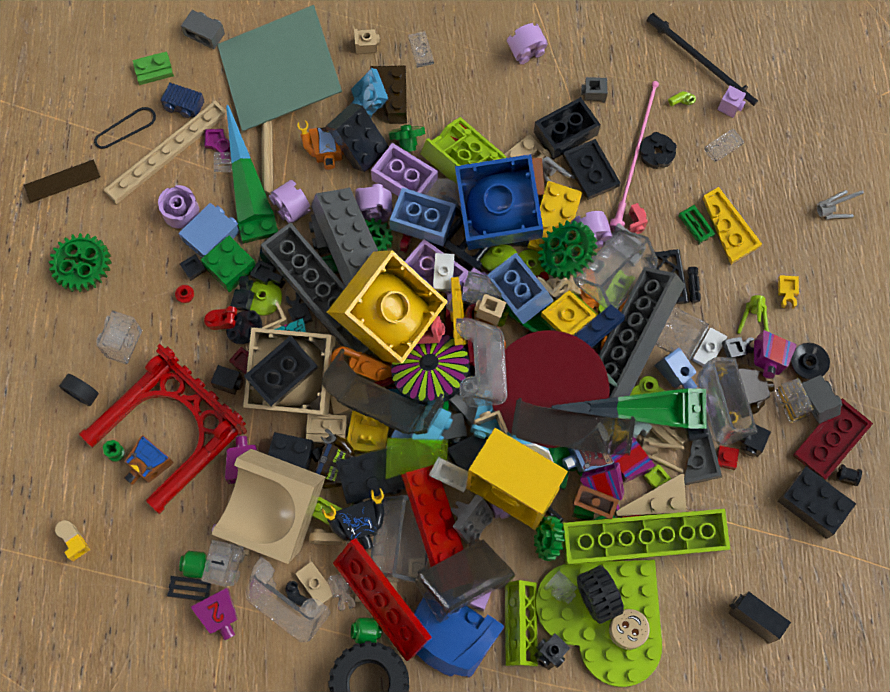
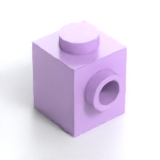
M729 86L717 110L734 118L738 110L741 111L746 103L743 100L746 93Z

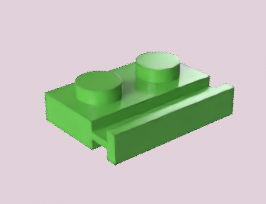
M167 51L132 60L139 85L174 77Z

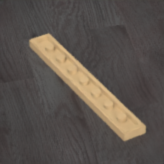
M216 100L107 186L104 189L105 193L118 204L205 134V129H211L226 117L227 111Z

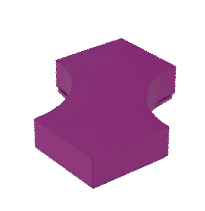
M205 129V148L218 152L223 164H232L230 141L225 137L224 130Z

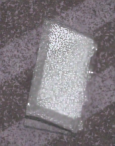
M620 229L597 252V255L592 257L594 263L588 262L589 269L584 267V274L577 272V278L573 277V280L577 287L603 307L607 308L611 304L618 309L628 299L643 268L656 269L658 259L649 237Z
M715 357L707 361L697 373L696 383L699 389H706V417L713 440L719 445H729L757 433L758 431L736 358Z
M406 495L384 497L385 516L382 527L378 530V534L373 537L374 548L371 550V558L389 581L420 583L426 576L428 556L409 497Z

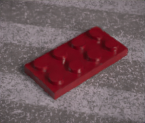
M843 398L841 399L840 415L820 423L793 454L797 460L824 480L830 476L873 425L869 419Z

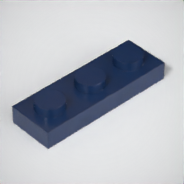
M610 304L574 336L593 347L625 320V315Z

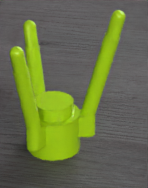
M751 296L750 302L746 303V309L737 331L738 334L741 333L750 310L751 313L757 315V322H761V314L763 315L764 330L769 332L767 306L765 305L766 298L764 296Z

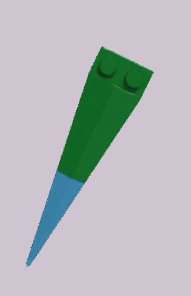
M227 105L237 221L242 242L245 244L273 236L278 232V227L233 114Z

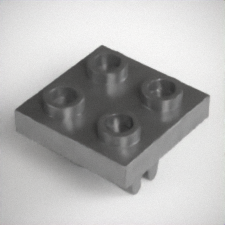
M476 494L469 505L457 501L458 509L451 508V511L458 519L453 528L469 546H472L474 542L479 540L482 531L492 522L494 516L484 498Z

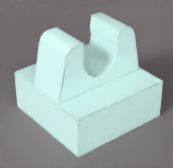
M631 421L630 426L633 429L630 431L629 436L633 435L636 439L641 434L645 437L652 426L649 423Z

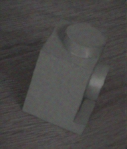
M586 77L585 83L581 84V95H584V100L606 102L608 94L607 78Z

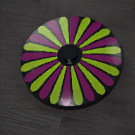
M444 334L441 337L440 343L416 344L403 363L392 362L391 373L394 384L402 396L417 404L433 405L453 398L463 389L470 375V361L464 346L455 345L454 338Z

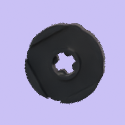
M653 132L641 143L639 149L641 160L646 166L653 169L668 167L675 158L677 145L668 136L659 132ZM655 148L661 149L662 154H655Z

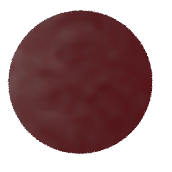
M537 331L517 339L500 355L491 375L490 397L494 411H500L508 432L514 437L546 448H557L573 444L587 436L598 425L603 416L556 410L550 407L552 405L609 398V379L599 355L586 342L574 335L561 331Z

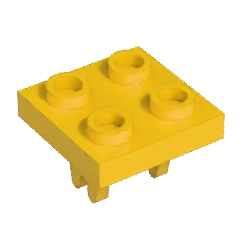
M352 411L347 440L354 451L365 453L386 447L391 422L390 416Z

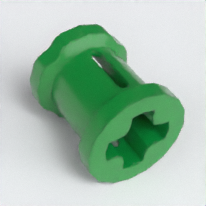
M111 440L104 444L103 453L111 461L118 462L124 458L125 450L117 441Z

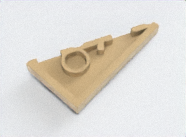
M684 474L677 475L629 504L622 506L615 512L616 516L686 512Z

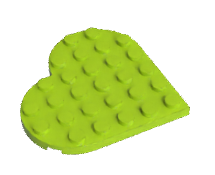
M655 560L563 564L550 571L542 580L536 595V611L540 624L551 636L555 633L567 645L579 646L580 656L585 667L599 681L614 687H629L646 680L655 671L662 654ZM599 565L609 572L622 598L623 609L639 611L646 617L649 623V636L643 645L636 649L626 650L618 647L612 641L609 634V625L612 619L598 624L592 618L579 592L577 575Z

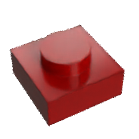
M720 445L717 451L719 466L735 470L737 468L739 449Z

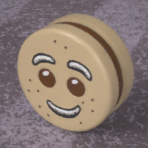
M625 609L623 614L612 618L609 625V634L612 641L618 647L626 650L636 649L643 645L648 639L650 632L646 617L634 609Z

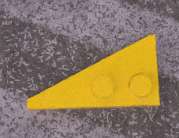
M452 277L453 310L450 311L451 321L454 324L453 338L455 345L467 344L460 279L459 277Z

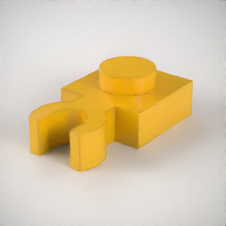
M780 275L778 277V296H784L781 301V307L785 308L786 302L789 301L792 304V309L797 306V299L795 297L799 295V276Z

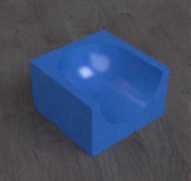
M531 154L455 166L468 250L543 238V224Z

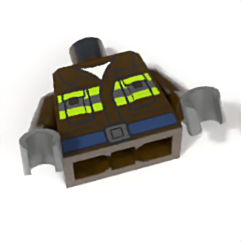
M325 429L329 436L327 438L321 436L326 445L314 473L326 477L322 488L328 489L342 485L336 460L354 456L355 451L347 439L333 434L329 429Z

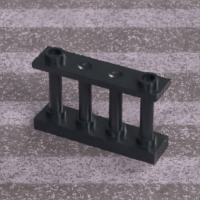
M444 195L442 200L456 204L455 215L459 218L451 226L444 246L429 243L444 254H454V261L471 272L475 268L481 272L482 263L480 260L491 247L480 248L475 256H470L465 251L468 247L466 238L460 245L456 246L451 243L450 239L464 222L461 206L453 198H448Z

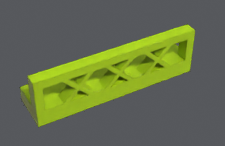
M522 580L505 582L506 666H538L537 659L533 656L538 651L536 648L538 645L537 583ZM525 586L530 588L529 597L525 594ZM526 608H528L530 611L529 618H527L526 616ZM527 628H528V630L530 631V638H529V640H528V638L526 637V630H527ZM527 650L530 652L531 661H526Z

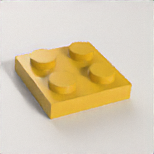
M568 290L543 310L541 317L556 331L575 335L593 320L596 314Z

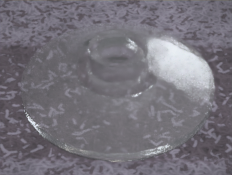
M435 180L429 184L425 191V195L456 204V209L460 205L458 185L452 180ZM443 191H444V192H446L447 194H446V195H441L440 192H443Z

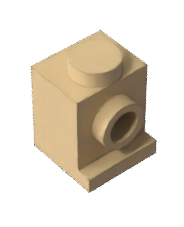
M354 29L356 54L377 52L380 38L379 34L375 33V29L360 31Z
M484 294L482 301L478 299L474 309L477 311L476 317L493 323V326L497 327L506 302Z

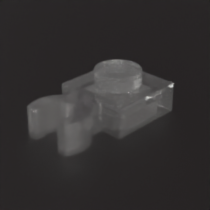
M341 574L330 576L328 581L333 598L339 597L338 609L340 611L346 609L344 602L348 604L349 609L354 608L355 601L350 597V594L354 593L352 588Z

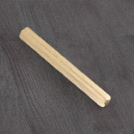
M272 120L262 124V187L267 195H270L273 191Z

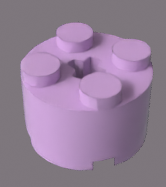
M533 23L524 25L515 30L516 35L513 37L510 35L507 38V43L515 59L520 64L527 63L530 60L529 58L533 56H542L545 53L544 49L548 45L537 23L535 26Z
M289 180L269 195L271 202L279 208L278 214L283 221L286 220L288 223H293L311 212V209H308L310 204L301 189L297 190L294 187L296 183L293 180Z
M373 184L372 187L357 188L355 190V199L364 219L371 220L374 218L375 222H378L379 219L382 222L388 221L390 215H392V193L389 190L383 188L382 184Z
M177 185L170 189L167 188L159 196V210L165 222L171 227L183 229L199 214V206L195 196L185 186Z
M602 211L588 212L586 217L580 218L579 215L573 219L577 223L581 221L594 232V237L597 239V242H595L598 246L597 249L603 247V243L612 238L607 217Z

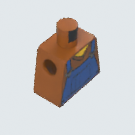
M142 435L125 459V463L131 470L124 479L131 485H134L140 477L150 483L174 462Z

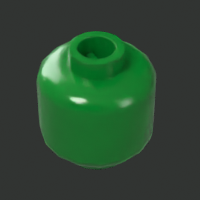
M187 551L180 558L179 571L188 578H203L205 573L210 571L211 560L207 559L205 552Z
M359 617L351 624V639H354L355 643L359 644L365 643V641L376 643L377 639L381 638L382 628L374 618Z

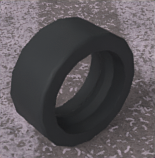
M69 373L59 385L64 392L87 406H91L99 395L89 384Z

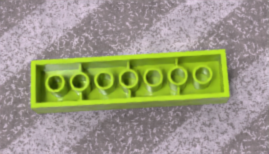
M725 509L563 523L562 530L565 531L563 551L566 565L730 550Z

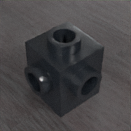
M554 633L547 640L542 639L536 646L538 651L533 656L537 659L540 666L550 670L554 666L558 668L565 661L563 656L570 647Z

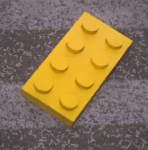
M547 181L540 203L543 237H548L547 231L553 232L552 226L559 228V222L565 225L566 220L571 222L575 218L582 195L581 191ZM542 238L529 240L527 248L541 251L543 249L539 247V244H544L545 242Z

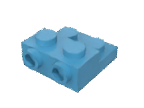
M371 68L351 88L354 97L352 103L362 105L370 118L388 100L377 69Z

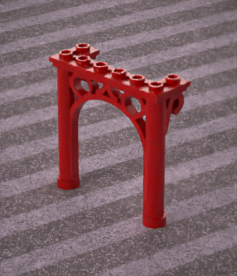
M161 344L157 346L156 352L158 355L147 363L145 367L147 372L86 430L83 429L79 433L93 448L136 406L151 398L163 397L176 400L193 413L199 428V440L194 453L145 500L159 515L165 510L164 507L238 434L247 433L246 423L243 421L242 416L237 411L232 413L231 408L225 403L221 405L217 401L219 397L212 390L208 392L204 389L206 385L198 377L194 379L189 368L185 365L181 367L177 363L179 359L175 356V353L168 346L164 348ZM169 379H176L180 383L177 391L170 392L166 390L165 384ZM160 382L161 390L150 391ZM185 383L196 394L191 396L183 394L185 391ZM201 401L206 402L213 410H206L202 413L200 410ZM215 416L219 420V425L215 429L205 428L204 420L206 417ZM205 434L214 435V437L204 446Z

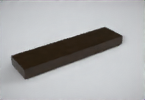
M93 159L24 184L28 200L32 203L95 180L101 176Z

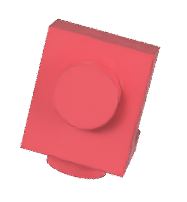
M636 203L631 205L629 210L633 224L629 225L628 228L635 235L642 233L648 222L645 210Z
M439 316L435 318L433 324L430 325L417 344L440 343L441 337L445 333L444 323H441Z

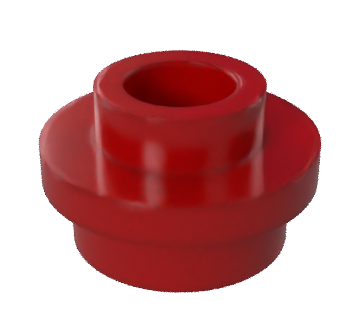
M181 285L176 289L175 297L180 303H189L194 298V290L189 285ZM187 291L185 296L181 295L182 292Z

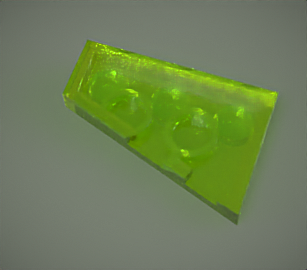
M387 438L385 478L388 479L434 465L438 457L447 461L448 440Z

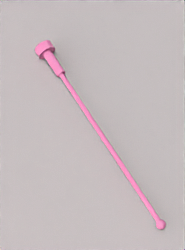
M657 81L652 82V92L650 95L646 114L642 124L641 132L639 135L638 143L636 146L635 154L633 157L622 201L619 202L615 219L610 220L609 227L611 231L615 230V227L618 223L621 224L623 227L625 225L624 221H622L626 207L625 200L627 197L628 189L630 186L646 123L650 113L656 88L659 86V83Z

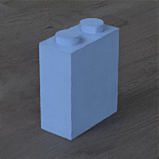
M209 203L179 232V235L186 245L203 258L226 237L230 235L234 239L240 232L237 227L238 223L234 218H228L224 215L225 212L218 205L215 207Z

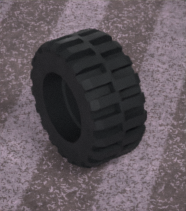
M365 641L362 644L356 643L349 649L346 648L342 652L343 654L336 658L335 664L329 673L328 688L330 692H351L349 684L354 670L363 664L373 663L381 666L388 675L389 688L387 692H409V675L402 658L392 648L379 642Z

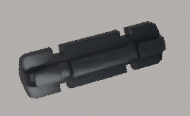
M695 266L689 267L687 270L689 296L692 303H698L701 300L698 267Z

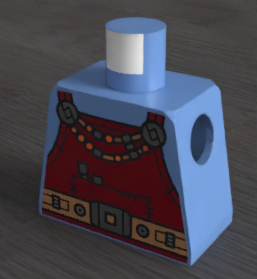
M598 428L568 447L570 456L562 459L563 465L567 470L576 466L579 473L614 463Z

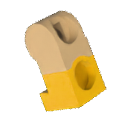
M64 520L56 525V535L62 538L69 548L64 552L68 559L75 561L90 551L89 546L74 524Z

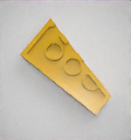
M719 187L703 196L704 204L731 265L762 246L761 241Z

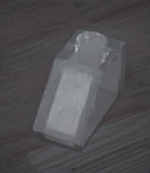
M471 271L468 272L463 286L462 300L477 303L478 299L482 301L484 294L501 300V292L488 276Z

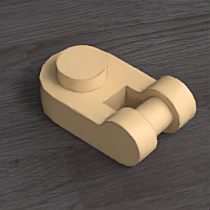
M315 529L309 536V542L313 544L343 545L346 542L335 533H326V530Z

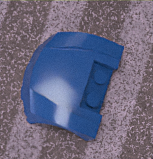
M435 581L413 612L432 637L416 655L426 664L445 675L453 676L455 674L469 678L474 674L505 626L490 615H487L485 618L459 601L452 596L453 589L439 593Z

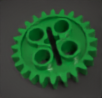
M566 220L565 225L559 222V228L552 226L553 232L547 231L548 237L542 238L545 243L539 244V247L543 250L538 251V254L541 256L538 260L542 263L541 267L553 278L558 277L562 280L565 277L570 279V275L577 278V272L584 274L583 268L589 269L588 262L594 263L591 257L597 255L594 251L598 248L595 244L597 239L594 237V232L581 221L577 223L573 220L570 223Z
M79 233L78 238L72 234L71 240L65 237L64 244L58 242L60 247L53 248L56 254H50L53 260L48 261L51 266L49 268V271L52 273L51 276L59 286L62 285L65 290L69 287L71 292L75 288L81 292L83 287L89 291L90 285L96 288V282L103 283L100 279L101 277H108L105 271L111 270L108 266L112 264L109 259L111 254L102 240L98 241L96 236L91 238L88 233L84 238ZM91 254H95L94 257L89 258ZM68 267H72L71 270L65 272ZM85 271H90L87 275H83Z

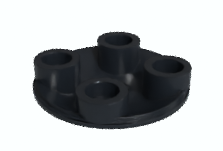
M254 310L241 311L234 317L235 327L226 329V334L229 340L235 344H247L250 342L251 327L262 328L261 317Z

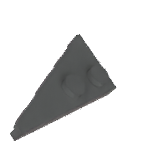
M708 421L707 430L709 437L707 439L694 440L692 443L691 454L684 477L685 485L722 478Z

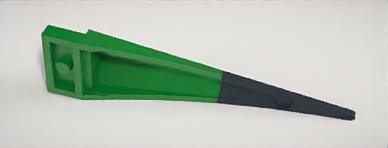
M678 389L552 405L550 407L556 410L683 429H707L706 389Z

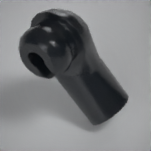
M289 581L285 587L288 601L307 608L310 599L300 595L297 582Z

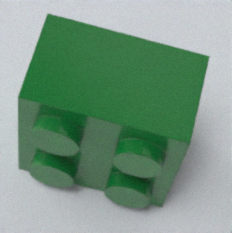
M230 235L201 259L205 269L229 293L239 285L241 276H250L251 271L256 265L254 259Z

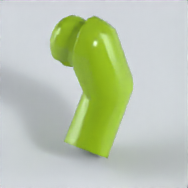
M684 91L668 99L670 106L678 103L692 105L696 102L695 95Z

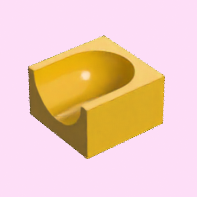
M393 250L375 251L366 260L327 313L382 361L403 363L448 301Z
M494 428L469 468L466 489L474 494H478L492 505L536 530L560 490L559 486L568 471L497 428Z

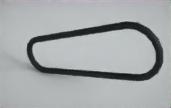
M141 107L99 133L95 137L94 143L100 149L108 148L151 126L156 120V114L149 107ZM141 110L152 112L153 119L149 124L106 146L98 145L97 139L101 135Z

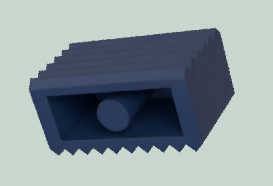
M169 82L160 100L166 111L170 113L178 112L185 118H194L199 114L204 104L201 92L175 85Z

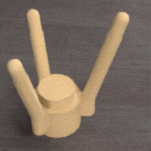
M649 437L643 439L642 448L650 459L680 473L683 472V469L654 456L653 453L657 454L659 447L683 450L684 446L666 444L659 438Z

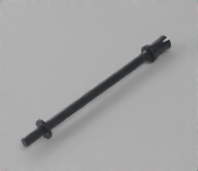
M654 12L649 15L647 22L655 27L659 34H666L728 86L746 93L744 99L751 105L755 106L758 103V100L746 91L748 89L747 85L741 87L671 30L669 22L663 21Z

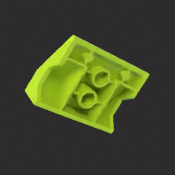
M461 117L448 124L435 139L430 140L427 138L420 153L457 186L455 166L507 158Z

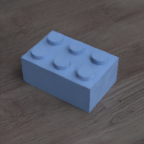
M402 187L389 220L390 229L444 246L456 214V204Z
M517 253L486 275L487 279L522 324L526 323L554 301Z

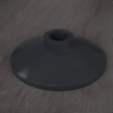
M803 343L795 348L791 364L799 376L810 380L820 375L823 377L830 367V358L821 346L815 343ZM806 361H810L811 366H808Z

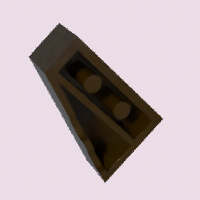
M406 65L370 66V69H377L388 96V100L382 107L389 124H407Z

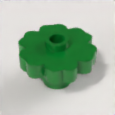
M411 124L402 125L400 128L388 131L389 139L399 140L400 148L406 152L417 150V137L426 134L424 126H411Z

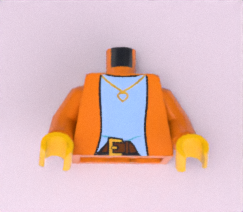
M305 120L306 127L304 129L300 128L298 122L297 127L302 131L300 135L304 149L311 157H316L318 163L324 162L325 169H334L335 161H341L344 153L326 127L313 128L307 132L308 122Z

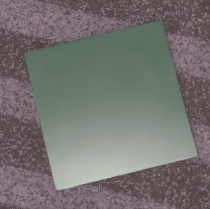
M314 5L217 44L242 131L342 92Z

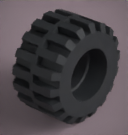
M599 565L577 575V585L583 602L592 618L598 624L623 614V602L618 588L609 572L603 566Z

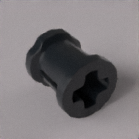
M841 464L836 480L853 483L854 486H858L861 481L862 470L851 469Z

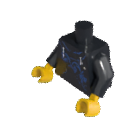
M380 489L381 494L379 496H374V492L371 490L372 499L338 511L330 505L331 512L328 514L322 509V513L328 518L327 521L333 533L343 541L350 542L356 538L366 551L374 548L371 537L378 534L385 516L382 489Z

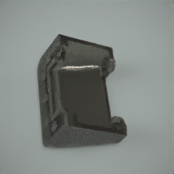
M477 538L468 544L469 547L431 568L426 566L417 572L418 576L414 582L439 624L449 618L448 615L459 612L461 608L487 593L503 588L516 576L512 568L484 539L479 540Z

